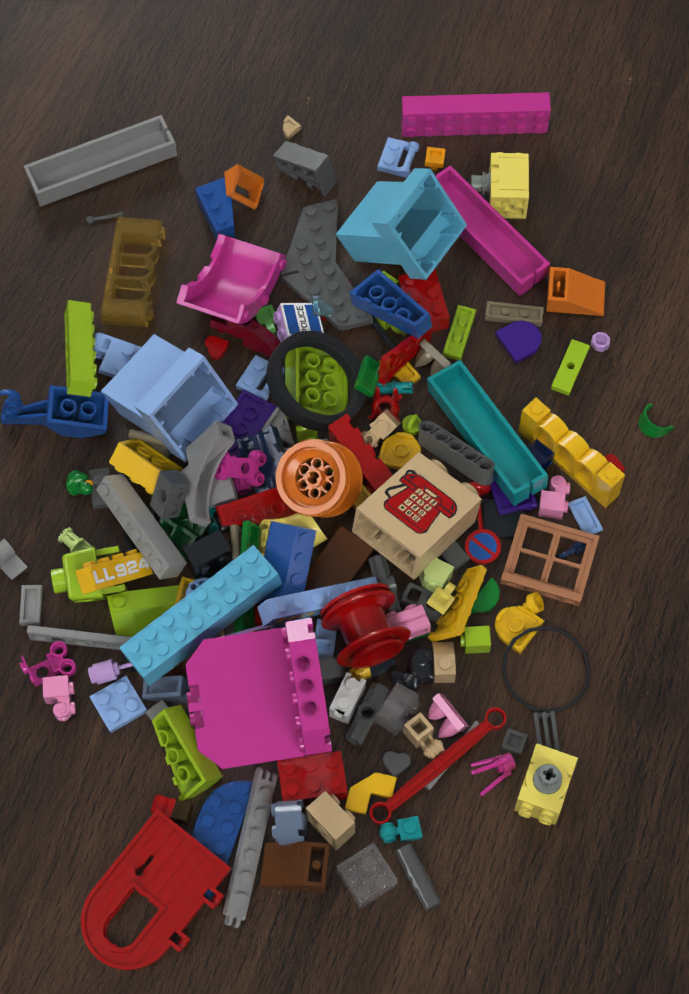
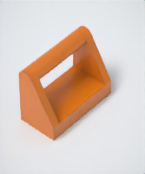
M237 164L224 172L226 195L255 210L264 186V178ZM237 185L248 191L249 199L235 192Z

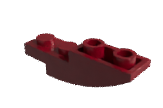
M216 316L210 321V327L217 329L219 332L231 334L235 338L243 339L242 346L249 348L251 351L264 353L268 357L272 355L276 347L281 343L273 333L253 319L244 324H237Z

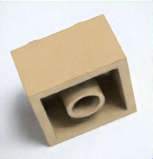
M324 791L306 808V816L310 824L336 851L355 834V817L349 810L346 809L344 811L339 806L340 801L334 794L329 795Z

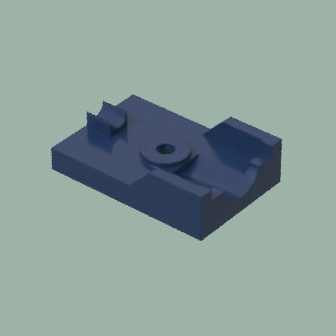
M271 424L266 426L267 428L262 429V432L236 440L242 458H248L252 450L262 451L267 457V462L258 468V471L264 475L265 480L259 487L254 486L256 493L277 487L276 470L281 457L285 453L278 429Z

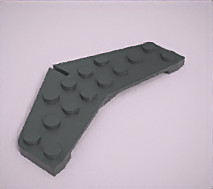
M336 199L303 208L286 257V266L281 272V278L286 285L307 303H317L319 314L324 316L338 330H348L373 324V318L371 314L353 306L349 292L354 288L336 264L338 205Z

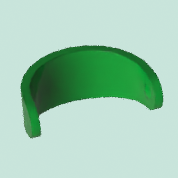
M650 403L639 417V429L646 436L652 438L663 437L671 432L674 426L659 427L653 424L646 414L653 407V404Z

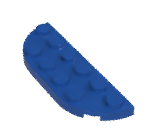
M233 781L213 791L204 802L191 835L227 865L244 822L253 781ZM209 889L204 897L211 901L215 893Z

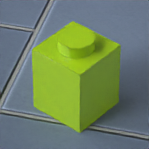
M489 626L465 627L464 633L460 635V646L464 647L465 654L490 652L491 638Z

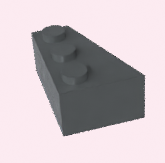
M285 141L273 155L279 170L296 180L300 177L307 182L306 185L312 188L315 186L320 189L321 194L325 197L338 182L330 157L325 153L305 148L297 143Z

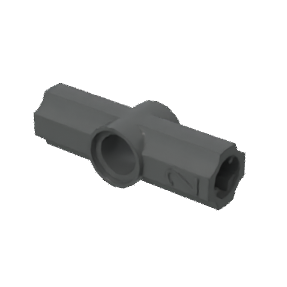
M383 555L373 556L371 559H368L372 577H376L377 583L388 585L391 592L395 594L394 603L385 613L387 614L392 611L401 612L396 594V583L393 575L390 574L387 559Z
M372 682L363 703L358 707V713L345 737L351 744L362 747L372 725L376 722L377 715L389 692V689L384 685ZM370 711L373 715L366 718L362 716V713Z

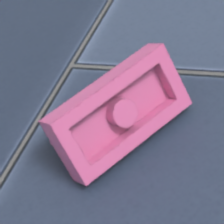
M438 693L432 698L434 702L429 709L428 718L435 720L447 717L439 729V738L454 736L458 732H465L470 727L444 694Z

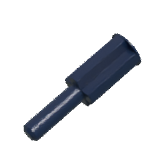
M575 542L572 544V548L556 555V558L563 559L573 553L578 555L585 551L587 544Z

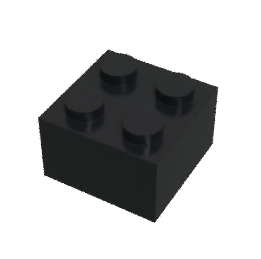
M220 529L183 548L187 566L195 580L210 578L232 562L231 548Z

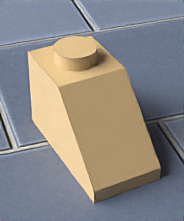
M432 642L434 683H455L456 665L453 642Z

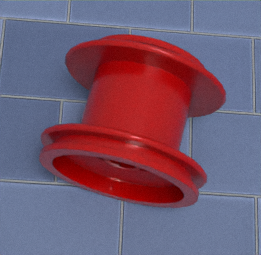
M375 583L357 587L334 598L321 610L322 628L328 631H341L347 645L336 658L338 665L352 667L353 669H365L391 659L403 649L404 644L411 635V631L409 628L402 626L391 627L385 611L394 603L395 594L391 592L388 585Z

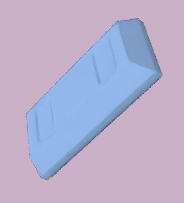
M586 496L569 502L568 506L581 531L595 534L603 530Z

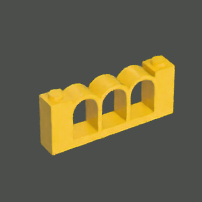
M535 398L522 410L518 432L606 508L619 496L625 474L611 462L609 463L601 453L590 449L586 441L579 434L569 431L566 424L558 416L550 413L551 410L539 399Z

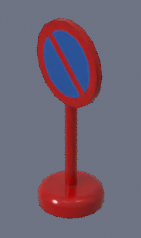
M476 482L468 483L476 489L479 497L489 493L491 489L490 485L484 486ZM480 503L477 514L478 530L473 531L467 537L465 552L471 561L485 565L497 559L501 551V543L494 532L483 529Z

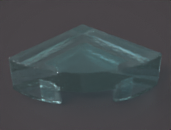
M312 296L313 316L331 317L333 315L331 306L322 301V298Z

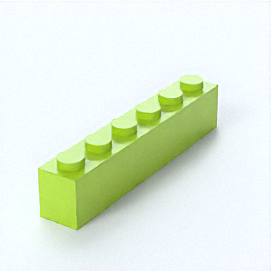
M68 300L64 313L67 394L91 397L92 390L97 387V378L94 377L97 365L94 364L96 351L93 350L95 347V337H92L95 330V325L92 324L94 311H91V303Z

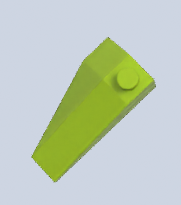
M179 585L125 591L107 596L116 635L133 637L168 611L175 604Z

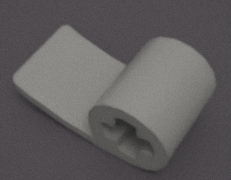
M2 539L0 541V568L13 580L28 567L15 554L10 544L5 539Z

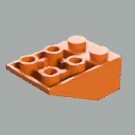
M550 267L546 312L604 316V281L570 268Z

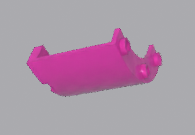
M219 234L210 255L212 259L210 265L204 266L196 282L191 281L188 284L181 285L176 303L237 324H244L250 321L263 305H267L280 272L286 266V255Z

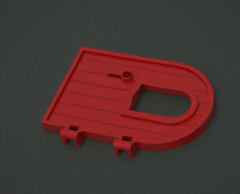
M156 809L85 900L81 913V931L88 949L102 963L116 969L128 971L142 969L154 964L166 954L171 946L181 953L191 940L183 931L205 903L215 910L225 896L216 889L232 868L159 809ZM151 856H154L149 865L144 868L143 874L138 876V870L143 868ZM209 889L215 893L211 901L204 897ZM136 890L143 897H147L148 901L159 910L132 944L126 947H118L108 939L107 927L112 918ZM175 932L182 937L177 944L170 940Z

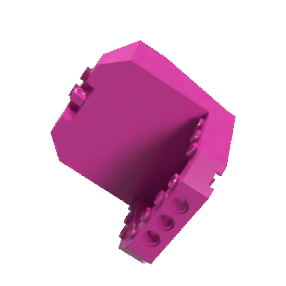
M312 618L285 622V627L205 639L186 663L188 685L190 687V692H186L191 726L196 728L195 734L198 751L222 769L332 751L330 737L327 736L330 735V728Z

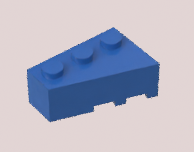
M225 177L195 188L197 203L216 241L219 234L235 238L232 198L226 195Z

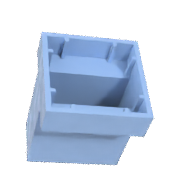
M155 334L101 390L121 416L162 441L173 455L184 462L188 460L185 448L215 421L222 423L238 405L235 398L203 355L191 348L184 352Z

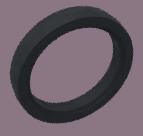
M301 331L292 334L276 347L268 361L266 379L269 392L275 404L290 420L304 428L315 431H328V426L345 414H348L352 420L361 409L366 396L354 388L361 367L358 359L345 344L328 334L318 331ZM299 347L316 348L326 352L340 364L346 373L350 386V398L344 411L334 415L316 414L305 409L292 397L283 378V362L289 351Z

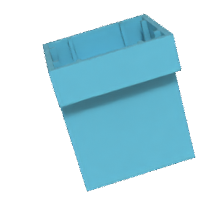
M414 168L404 182L377 181L336 233V236L356 262L401 265L410 279L426 280L466 228L467 224L432 170Z

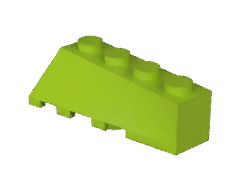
M181 705L165 708L152 719L161 746H164L166 751V763L171 765L175 776L172 780L175 786L178 785L181 793L178 796L180 801H188L209 789L223 777L216 764L198 751L195 728L191 726L190 719Z

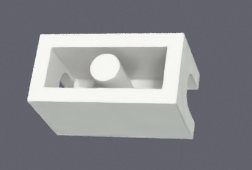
M347 672L329 708V717L349 725L365 692L366 680L361 678L359 682L357 679L352 678L351 673ZM337 709L345 712L344 715L338 713Z

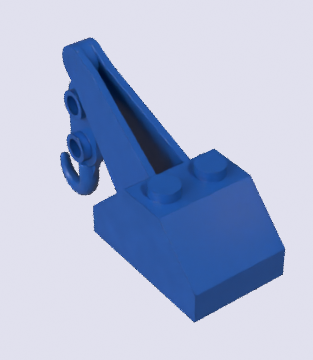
M50 385L47 400L23 406V401L20 399V394L17 391L9 389L0 390V396H9L2 406L1 423L45 425L61 436L74 438L102 435L107 430L109 401L102 392L92 391L91 397L67 394V387Z

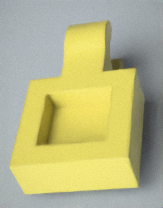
M449 582L444 590L438 587L427 601V604L444 615L455 599L451 596V593L456 586Z

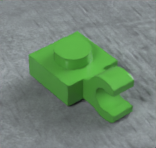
M272 304L261 307L255 315L257 322L277 337V331L274 326L276 323H274L273 319L275 311Z

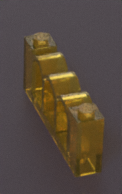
M117 217L101 308L103 324L148 327L149 320H153V309H150V306L152 304L151 286L156 280L154 264L160 257L159 246L162 245V239H166V228H163L162 220ZM124 243L147 245L153 248L147 254L123 253ZM120 266L141 267L149 270L142 277L119 276ZM117 288L140 290L146 293L139 300L115 299Z

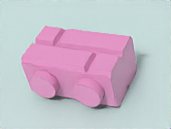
M411 604L404 611L398 613L397 611H392L386 614L391 627L402 626L409 628L411 631L409 639L430 632L431 625L422 604L418 606Z

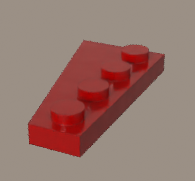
M433 328L429 329L419 339L412 335L381 357L378 370V382L385 386L422 348L419 344L423 339L428 342L431 340Z
M277 487L215 506L221 526L243 525V521L247 520L260 524L264 519H280L297 513L284 503Z

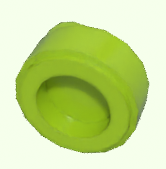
M417 414L409 415L403 419L402 429L405 433L416 435L419 432V424L422 421Z

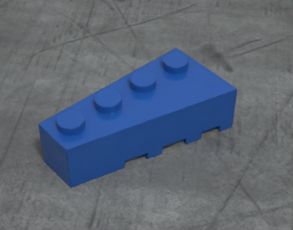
M379 269L349 292L353 306L417 339L432 328L430 314Z

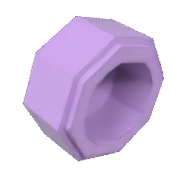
M597 332L592 336L591 346L595 351L604 352L609 348L610 337L606 333Z

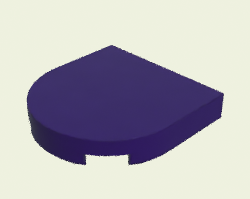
M527 321L513 322L495 332V336L515 364L534 355L541 344L539 329Z

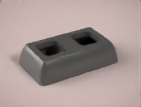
M412 582L407 583L399 599L401 608L405 609L411 604H416V606L422 604L428 619L435 623L440 616H443L437 610L426 607L428 599L434 592ZM411 589H416L422 593L417 602L407 598Z

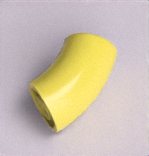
M296 513L280 519H264L259 525L258 551L264 556L271 521L316 530L313 547L324 542L327 538L311 516Z

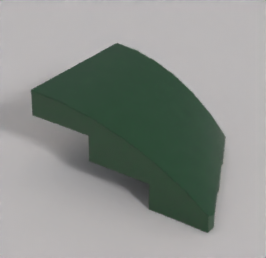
M184 499L179 517L160 519L159 525L185 559L183 548L204 538L214 519L210 517L211 523L206 527L190 522Z

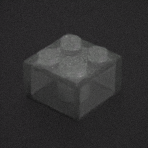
M374 843L336 866L339 877L360 909L397 886L398 879Z

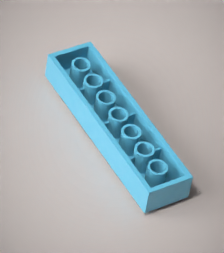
M253 545L119 648L147 685L150 686L195 652L203 640L213 638L282 585L280 576Z

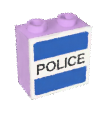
M280 303L277 311L274 312L273 319L278 328L277 337L281 342L292 334L301 331L324 333L317 303Z

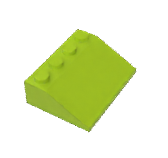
M299 347L287 353L285 357V385L292 397L305 409L316 414L334 415L344 411L348 404V378L340 364L326 352L312 347Z

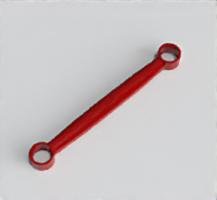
M498 707L490 708L486 712L482 723L436 757L386 802L373 804L370 808L371 821L376 825L388 823L391 818V812L443 773L491 730L497 731L502 729L506 723V713ZM492 712L500 713L503 718L502 724L498 726L491 725L487 719L489 714ZM379 806L388 810L386 820H375L373 817L374 808Z

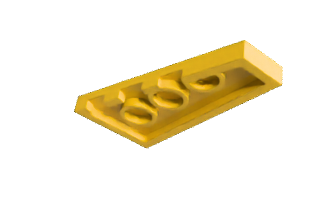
M483 565L466 570L455 589L457 594L453 596L455 598L444 617L440 616L436 624L438 627L435 632H430L427 637L429 640L436 642L462 635L473 604L477 599L480 586L484 581L487 569Z

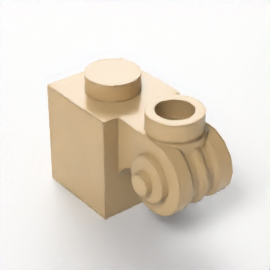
M387 409L369 425L371 429L362 432L361 436L366 445L370 443L373 448H376L379 439L382 438L384 440L401 423Z
M421 712L404 724L403 733L416 748L420 746L424 751L425 757L433 761L436 756L444 752L443 743L440 740H434L432 737L434 727Z

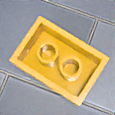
M136 438L119 442L109 461L110 464L115 466V470L129 476L132 482L142 485L152 495L160 471L178 470L180 473L183 470L182 467L146 442Z

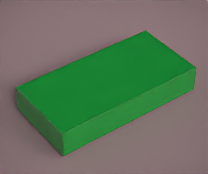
M368 355L362 360L354 388L368 397L374 395L379 378L380 362Z

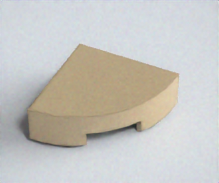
M287 115L283 123V133L289 140L301 130V125Z

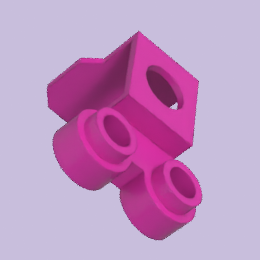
M252 450L248 458L231 457L229 452H227L218 466L215 478L218 480H227L228 477L246 478L249 486L259 487L264 483L265 477L258 471V468L266 463L267 457L262 451ZM244 463L243 473H242V471H241V466H242V464Z
M54 642L50 647L51 653L46 654L48 659L28 668L23 655L21 656L23 662L19 664L24 674L29 673L31 682L34 683L35 687L43 684L42 678H39L36 674L37 670L41 667L48 669L49 673L46 677L58 676L59 673L61 675H68V677L75 674L76 665L74 661L69 658L63 659L68 653L64 642ZM62 649V654H56L57 650ZM66 667L72 668L69 672H65L64 670Z

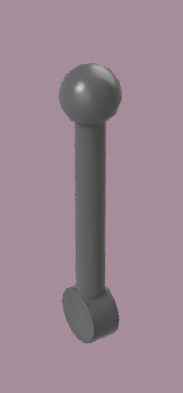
M120 211L118 214L106 216H88L86 221L88 224H92L98 220L116 217L124 218L125 213Z

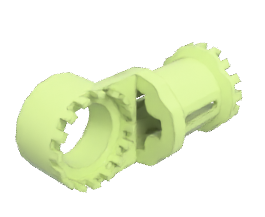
M70 527L62 531L63 534L60 533L58 541L66 544L71 552L92 547L83 538L75 535Z

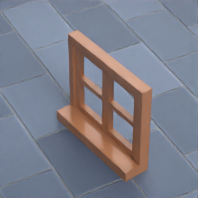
M521 514L500 584L531 593L538 592L541 596L580 607L600 536ZM527 528L553 534L548 555L522 548ZM560 537L587 544L581 565L555 557ZM520 552L546 560L541 580L514 573ZM553 562L580 569L574 590L548 583Z

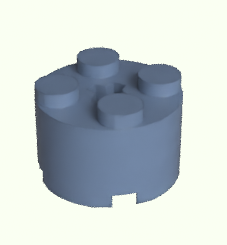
M303 799L277 801L275 804H271L272 817H275L276 824L272 825V836L279 845L307 842L305 840L307 838L306 814L302 813V808H305Z

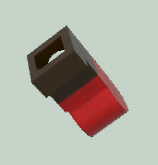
M155 795L150 814L159 809L173 822L188 826L194 807L190 801H180Z

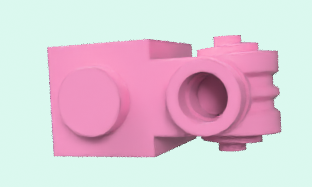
M557 475L552 477L550 481V491H541L538 517L562 520L563 513L568 511L569 501H565V496L569 495L570 483H567L562 476Z
M68 675L42 678L43 698L46 704L57 703L53 707L55 717L59 721H67L72 714H76L75 702H72L71 694H75L74 682H70Z

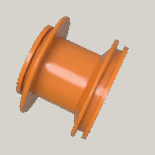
M321 439L304 440L293 445L281 457L276 470V486L280 497L293 511L305 516L327 518L338 516L352 507L358 499L362 488V469L356 456L347 447L339 443ZM321 461V466L318 468L316 464ZM329 468H332L333 474L331 476H329L327 473ZM316 474L319 475V477L316 479L317 483H315L314 479L316 478ZM328 483H331L332 487L328 491L326 489V485ZM315 489L319 491L318 496L314 493Z

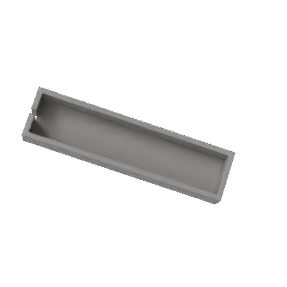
M162 115L24 165V170L31 189L41 207L177 156L176 143Z

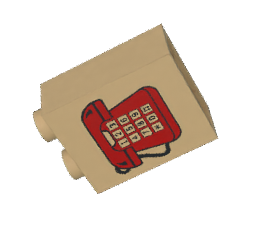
M419 452L356 508L352 532L412 579H416L434 559L438 558L475 523L482 499L472 485L465 482L460 483L450 476L440 461L435 459L429 460Z

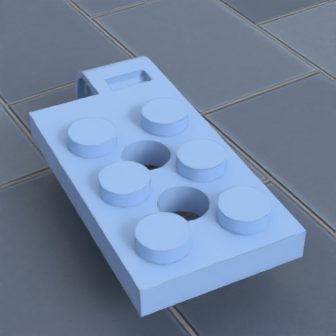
M103 333L94 334L95 347L93 350L96 351V359L103 360L99 373L112 378L142 348Z

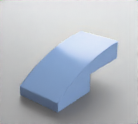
M317 619L315 638L319 659L333 658L337 631L325 630L321 626L322 620Z

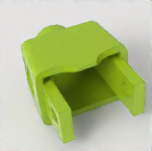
M114 546L103 549L91 547L64 554L62 557L63 568L51 570L55 594L67 592L71 601L80 603L106 600V596L127 591V586L123 584L82 595L75 570L82 569V564L95 560V564H98L97 560L102 557L120 554V547Z

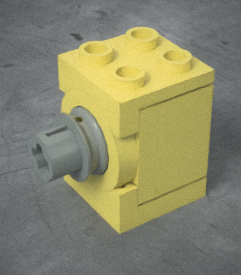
M491 153L488 174L483 172L482 175H471V186L477 192H482V196L487 194L489 196V204L503 218L526 219L529 201V154Z
M536 743L514 811H517L520 816L525 818H537L542 824L556 825L578 758Z

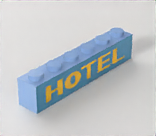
M370 577L267 599L257 607L263 627L320 615L323 607L334 598L357 587L375 584L377 580L376 577Z

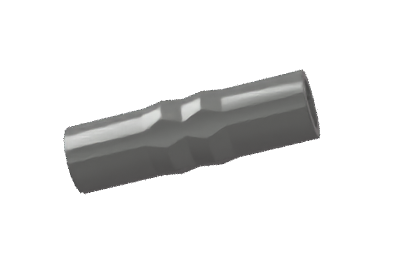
M412 844L399 848L395 853L425 912L436 908L442 902Z

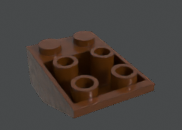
M278 842L265 843L260 887L326 893L330 844L317 842H295L285 845H279Z

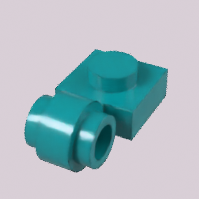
M418 816L397 820V827L392 822L380 825L379 833L384 843L395 842L397 836H400L401 843L419 840L423 837Z

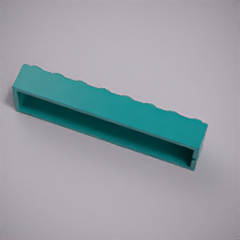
M461 360L427 378L429 393L466 443L494 462L493 479L513 506L529 498V493L534 495L548 486V474Z

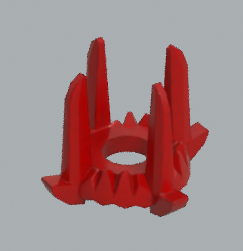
M378 386L375 388L374 395L372 396L374 399L371 406L372 414L368 416L370 420L377 419L384 412L380 409V405L388 403L391 406L389 411L400 421L397 417L400 410L398 402L403 396L401 394L398 395V389L394 388L393 396H390L389 394L380 395V388Z

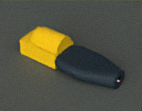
M392 657L373 667L351 669L349 673L357 681H360L361 678L365 680L371 676H378L387 672L396 663Z

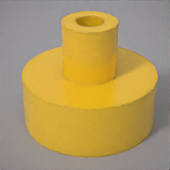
M538 592L528 594L523 607L530 610L533 614L542 612L544 610V602Z

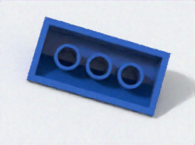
M271 521L264 557L278 572L282 585L258 603L262 604L270 598L304 592L316 530Z

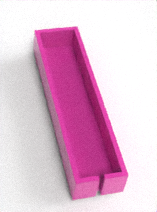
M549 92L402 96V137L547 133L551 113Z
M448 166L436 175L437 180L467 224L459 236L519 296L531 289L533 283L536 285L548 276L550 263L455 169Z

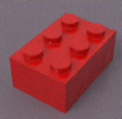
M434 269L426 280L410 279L407 274L398 276V287L430 314L432 332L448 329L450 316L436 270Z
M341 751L277 761L283 801L303 799L305 806H308L324 791L329 795L334 794L339 801L348 798Z

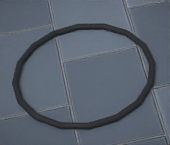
M539 626L526 629L512 639L504 652L501 670L505 686L516 701L530 710L550 713V711L566 710L581 699L589 685L591 668L586 651L575 637L560 628ZM539 630L559 632L571 639L583 653L587 668L585 685L578 696L565 706L553 709L533 707L520 699L509 685L505 670L507 655L514 643L529 632Z

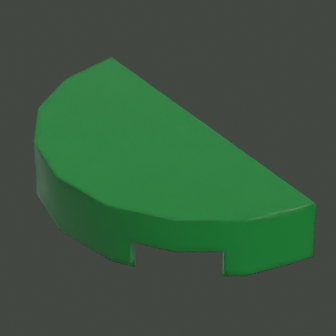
M493 578L478 593L471 609L472 613L489 612L496 606L499 601L500 590Z

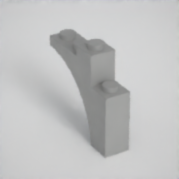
M215 421L185 448L189 465L180 472L189 483L185 502L190 522L204 527L211 523L209 499L214 476L223 457L235 443L231 426Z

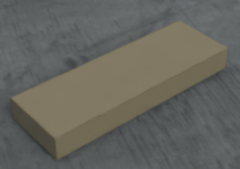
M487 301L485 321L502 323L527 321L535 326L542 327L544 307Z

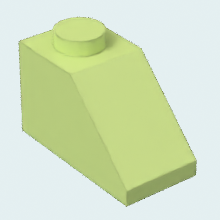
M438 558L434 559L419 575L422 586L432 592H435L438 587L444 590L452 578L454 566Z

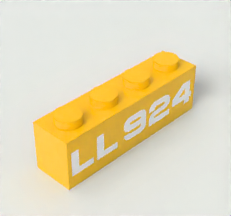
M137 549L125 552L126 556L123 553L111 556L112 560L109 557L98 559V564H95V560L82 564L83 568L75 570L83 595L153 574L152 569L143 555Z

